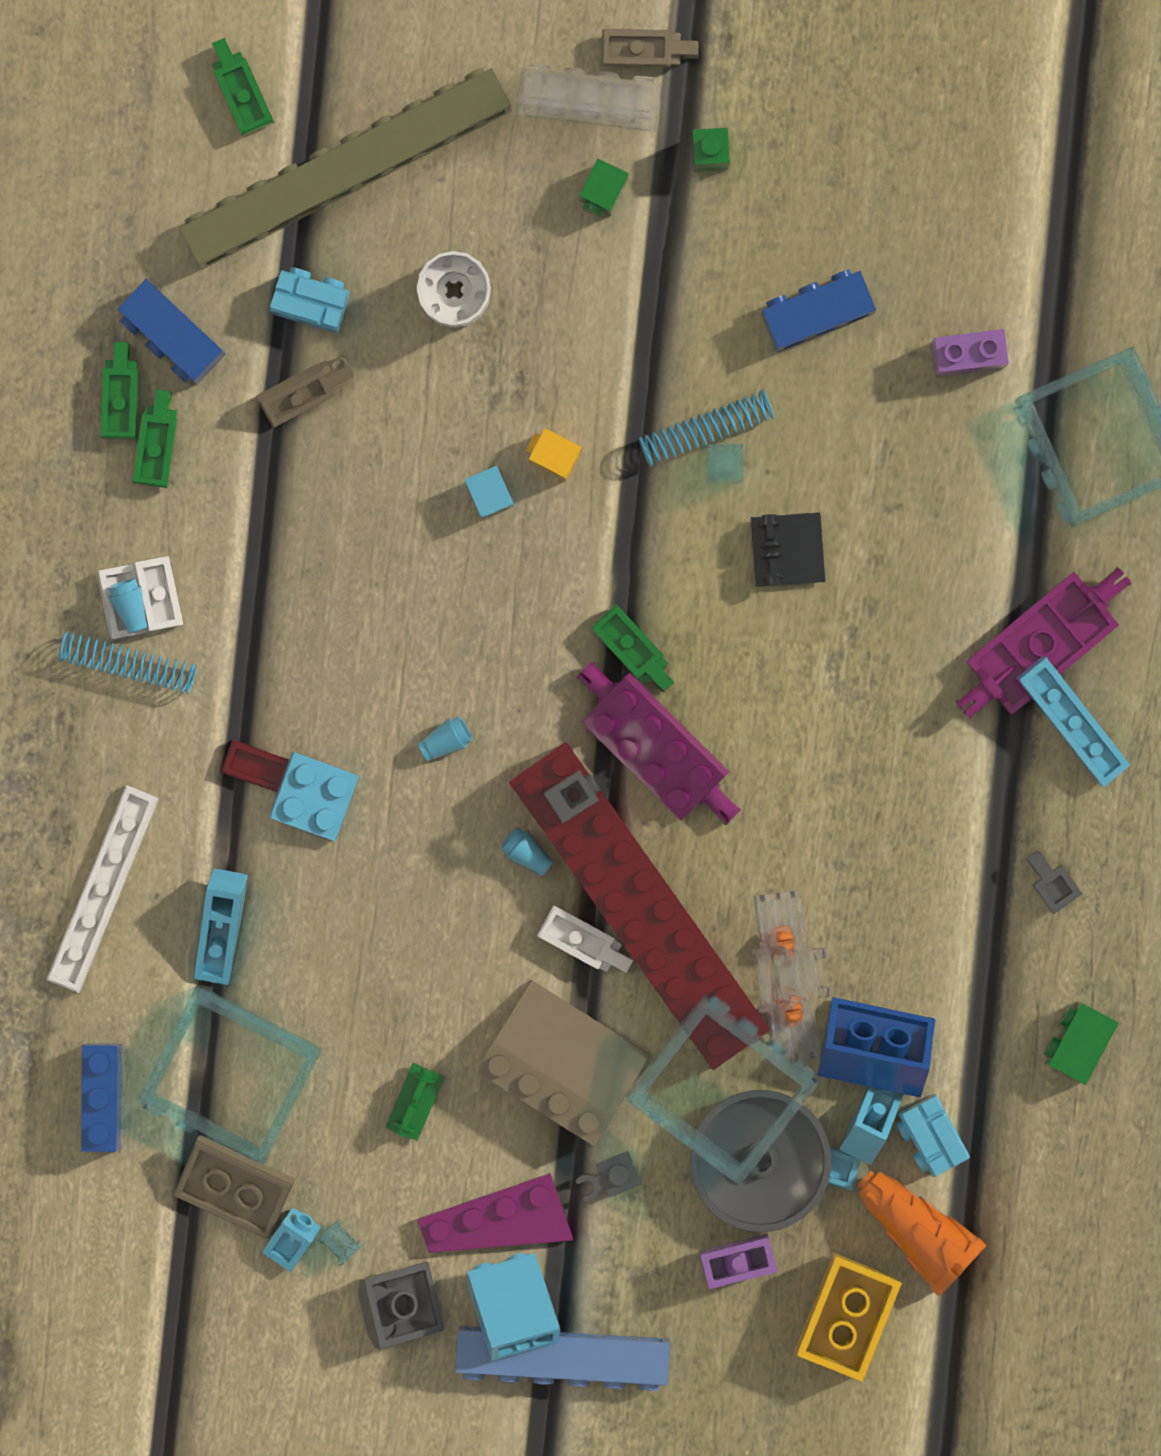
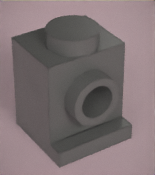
M579 770L546 791L544 795L562 823H565L599 801L595 794L601 790L590 773L583 776ZM572 788H576L581 792V799L577 802H571L567 797L568 791Z

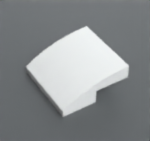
M169 556L96 572L110 640L183 625ZM135 578L137 585L142 587L145 618L148 627L128 633L125 624L108 598L111 595L109 587Z

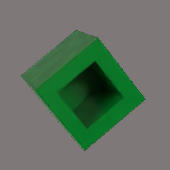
M728 128L693 129V171L728 170L730 164Z
M597 158L579 195V202L584 204L583 209L597 217H601L603 213L611 216L629 179V173Z

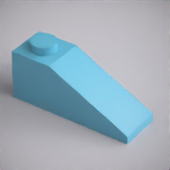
M213 869L206 889L194 979L225 985L229 984L245 901L247 874Z

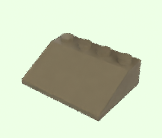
M531 980L475 1072L595 1147L650 1054Z

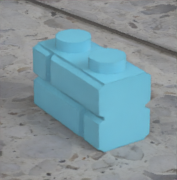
M291 267L290 273L281 270L270 305V313L338 334L350 297L349 290L343 289L345 283L325 277L323 282L310 279V272L299 268Z
M931 1094L897 1113L901 1121L896 1123V1126L905 1142L912 1140L918 1152L912 1156L922 1174L929 1171L932 1177H936L970 1158L936 1094Z

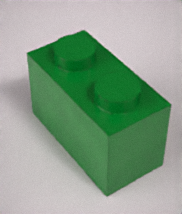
M1077 1002L1075 1007L1069 1005L1060 1021L1064 1028L1058 1038L1053 1036L1050 1039L1043 1055L1048 1057L1045 1064L1086 1085L1119 1023L1089 1006Z

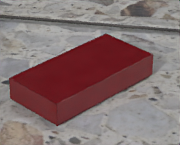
M232 739L221 773L277 792L289 759Z

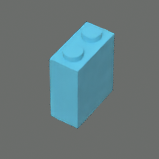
M524 1253L515 1254L507 1258L506 1261L493 1265L491 1263H482L467 1272V1287L491 1361L559 1343L560 1327L535 1253L529 1255Z

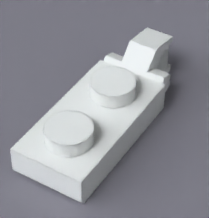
M553 905L537 934L539 938L598 970L600 968L607 972L610 966L613 965L627 973L634 961L618 952L622 944L615 941V938Z

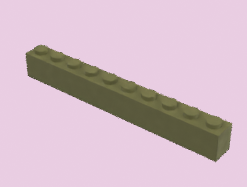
M483 68L476 69L464 77L465 82L455 87L452 84H448L433 93L434 98L424 103L421 100H416L406 105L402 109L403 114L393 119L390 116L380 118L371 124L373 129L362 135L358 131L351 133L340 140L342 145L330 151L327 147L322 148L311 154L309 162L299 167L294 163L281 169L278 172V178L268 183L265 179L257 181L247 188L248 193L237 199L234 195L226 197L216 203L217 209L207 214L200 211L184 220L186 225L180 227L200 268L203 270L512 111L511 104L493 69L491 68L485 72Z

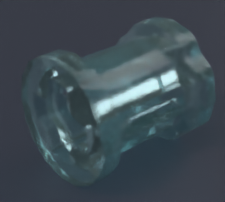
M338 1219L316 1241L319 1244L324 1243L338 1258L337 1263L341 1266L363 1243L360 1240L355 1241L342 1227L343 1222ZM334 1236H335L346 1248H344V1247L334 1238Z

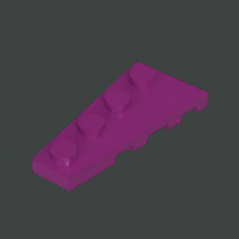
M551 1172L417 1219L429 1253L573 1240Z

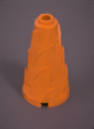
M870 1171L857 1186L862 1190L859 1197L863 1200V1204L886 1229V1235L908 1257L906 1260L938 1297L945 1292L987 1246L981 1238L976 1237L951 1216L948 1215L946 1217L923 1197H917L897 1180L886 1176L881 1171L877 1175Z

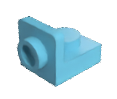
M292 1208L262 1253L291 1272L321 1227L308 1214Z

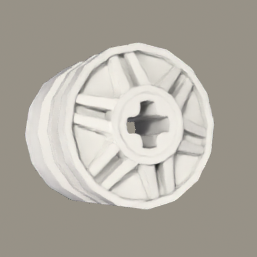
M450 251L438 254L426 263L419 274L417 293L420 305L430 319L441 326L458 328L468 326L482 316L489 305L491 286L488 273L480 261L467 253ZM448 283L453 285L461 283L463 285L460 289L463 296L460 299L455 296L451 299L446 297L448 294L446 285Z

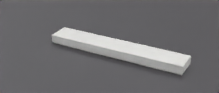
M125 786L46 979L47 981L80 993L160 798L131 786Z

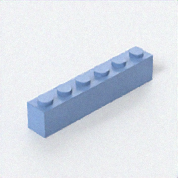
M459 1326L455 1373H463V1379L483 1380L484 1374L498 1375V1381L519 1382V1377H533V1383L554 1384V1379H568V1385L589 1386L590 1381L604 1382L603 1387L616 1389L624 1388L625 1383L639 1384V1389L658 1391L660 1390V1385H668L670 1340L667 1338L560 1332L559 1343L491 1361L481 1327Z

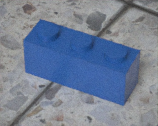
M847 269L831 276V283L819 287L818 282L800 288L798 290L800 295L787 300L786 296L782 295L766 302L768 308L763 309L761 315L776 353L873 315L876 308L861 271L852 274L851 270Z
M147 279L117 309L124 316L120 322L134 336L140 331L148 338L149 341L145 346L159 359L166 355L174 363L171 370L185 383L191 379L198 385L226 355L215 342Z
M87 1043L82 1045L81 1152H117L121 1149L122 1044Z

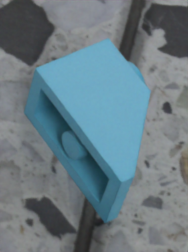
M867 1087L847 1128L839 1150L871 1165L887 1140L904 1094Z

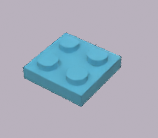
M292 751L268 817L336 841L359 775Z

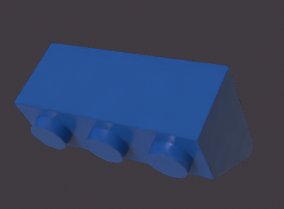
M832 997L817 1076L921 1098L930 1069L935 1019Z

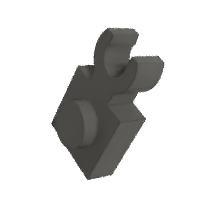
M628 1151L597 1163L596 1167L599 1174L595 1176L592 1174H582L575 1180L577 1184L588 1181L593 1185L592 1192L582 1196L584 1201L594 1200L602 1189H606L610 1198L642 1184Z

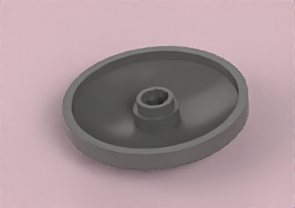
M749 1090L724 1099L703 1118L692 1141L690 1169L693 1183L701 1200L719 1219L742 1230L770 1232L786 1228L800 1221L818 1204L830 1178L831 1150L821 1123L801 1102L776 1091Z

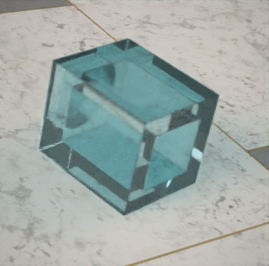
M708 444L707 483H742L743 444Z

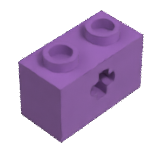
M1004 329L936 337L931 342L935 377L1005 369L1009 364Z
M767 1233L699 1251L709 1289L778 1272Z

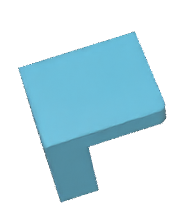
M497 466L465 479L481 517L489 516L505 508L510 509L514 507Z

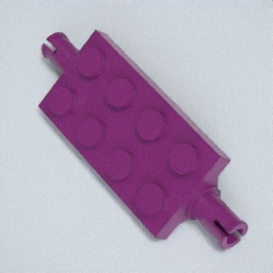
M1116 567L1113 572L1095 587L1092 585L1088 587L1075 572H1072L969 658L966 663L979 677V684L956 701L960 709H963L971 701L974 702L963 713L971 719L974 714L994 699L995 701L998 700L1010 715L1014 714L1032 699L1016 679L1019 675L1043 656L1047 657L1059 674H1062L1117 628L1119 624L1110 615L1107 608L1109 607L1108 602L1132 584L1126 576L1114 585V582L1124 572Z
M591 662L576 677L598 698V705L582 723L680 820L698 803L700 805L704 803L723 821L725 826L741 811L719 789L721 786L719 782L729 771L630 673L619 684L617 682L613 684Z

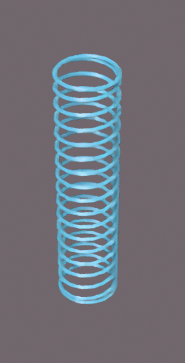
M759 391V400L752 393V404L746 396L743 398L744 406L738 399L736 400V408L729 402V413L723 405L720 407L721 415L714 408V419L708 411L705 413L706 421L701 414H698L699 426L693 417L690 418L691 428L685 420L682 422L683 430L678 423H675L676 435L670 426L667 427L668 437L664 430L660 429L661 441L657 434L652 432L653 444L646 434L644 436L645 444L642 438L639 437L648 465L650 467L654 465L648 442L658 462L661 463L655 437L667 460H669L663 435L674 457L677 456L670 431L682 454H684L678 429L689 451L692 450L685 425L696 447L699 448L693 422L705 445H707L701 420L712 442H714L708 416L719 438L722 439L716 413L727 436H730L723 409L735 433L738 431L731 407L742 429L745 431L738 403L750 427H753L746 400L759 425L760 420L754 398L765 420L768 422L762 397L771 419H774V414L765 391Z
M66 631L59 651V662H64L67 658L69 664H72L74 660L77 666H80L83 662L85 668H88L91 664L92 670H96L99 666L100 672H104L107 668L108 674H112L115 669L117 677L123 671L125 679L131 673L133 681L139 675L141 683L147 677L149 685L155 679L157 687L163 681L164 689L168 688L171 683L172 691L179 685L180 693L185 688L186 694L190 693L195 677L196 664H191L187 680L183 689H181L185 661L174 687L177 659L166 685L169 657L158 683L161 655L150 681V670L154 653L151 654L147 671L142 679V668L146 651L143 652L139 669L134 677V666L138 649L135 650L131 667L126 675L130 647L127 648L125 660L118 673L122 645L119 646L116 661L110 671L114 643L111 644L108 659L102 669L106 641L103 642L99 660L94 667L98 639L95 640L91 658L86 665L90 636L87 638L83 656L78 663V653L83 636L82 634L79 636L77 649L70 662V651L75 634L74 632L71 634L67 652L69 631Z

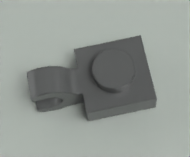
M1037 850L1025 858L1040 877L1032 886L1052 914H1055L1082 895V892L1063 865L1052 869L1042 853Z

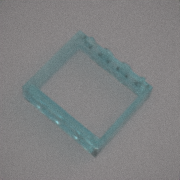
M1134 346L1021 395L1015 400L1017 406L1013 409L1017 416L1016 420L1020 427L1026 425L1031 436L1027 440L1029 449L1035 459L1040 457L1045 471L1041 472L1043 480L1049 491L1055 490L1060 501L1056 503L1058 514L1061 515L1064 523L1069 521L1071 528L1161 489V476L1081 511L1033 403L1121 365L1161 454V405Z
M197 985L138 1100L145 1103L143 1108L155 1116L162 1118L165 1113L175 1118L174 1125L192 1134L196 1129L208 1135V1139L225 1147L228 1145L239 1151L238 1153L264 1164L324 1048ZM200 1005L306 1058L262 1146L156 1093Z
M703 994L627 1093L626 1100L740 1186L817 1087V1079L813 1077L816 1072L799 1059L794 1063L786 1057L787 1049L773 1038H770L767 1042L756 1033L759 1028L743 1016L740 1020H737L729 1014L728 1011L731 1007L723 1000L721 1001L716 996L710 999ZM706 1014L801 1085L742 1163L647 1093V1090Z

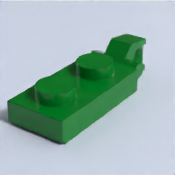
M225 38L213 42L212 45L220 60L212 64L215 70L213 72L242 136L244 137L275 123L245 57L243 58L241 51L232 55Z
M114 342L113 360H105V368H102L100 438L137 440L139 370L138 362L130 361V344L128 342Z
M156 389L154 407L146 406L145 413L142 414L132 480L133 484L167 489L169 487L178 424V411L170 409L172 392L168 390Z
M617 604L591 627L592 631L629 671L645 685L652 679L665 692L674 684V681L663 670L668 665V662L663 658L664 655Z

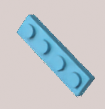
M1041 657L1016 678L1100 786L1105 787L1130 766V763L1047 657Z

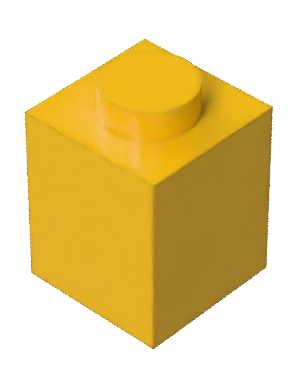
M544 428L541 435L537 433L533 435L526 452L531 454L529 463L567 481L582 452V447Z

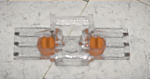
M801 890L755 895L754 902L760 948L752 949V957H756L762 1004L758 1006L759 1013L768 1014V1023L771 1029L770 1040L773 1064L820 1058L813 999L832 997L831 986H824L819 982L817 962L821 959L828 958L827 948L807 949ZM770 955L774 957L779 997L777 1001H775Z

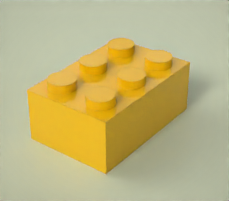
M833 1252L795 1347L796 1355L863 1382L902 1282L900 1279Z

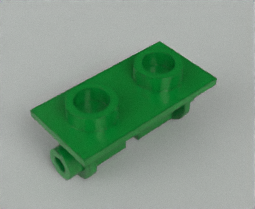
M412 1063L385 1128L395 1131V1134L402 1137H409L418 1141L445 1076Z

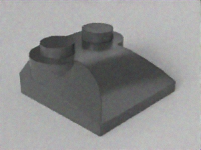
M429 1262L381 1274H372L359 1280L358 1296L367 1334L375 1349L386 1348L444 1331Z

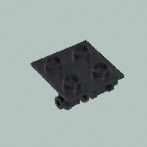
M820 512L789 515L766 514L761 517H751L756 587L826 582Z

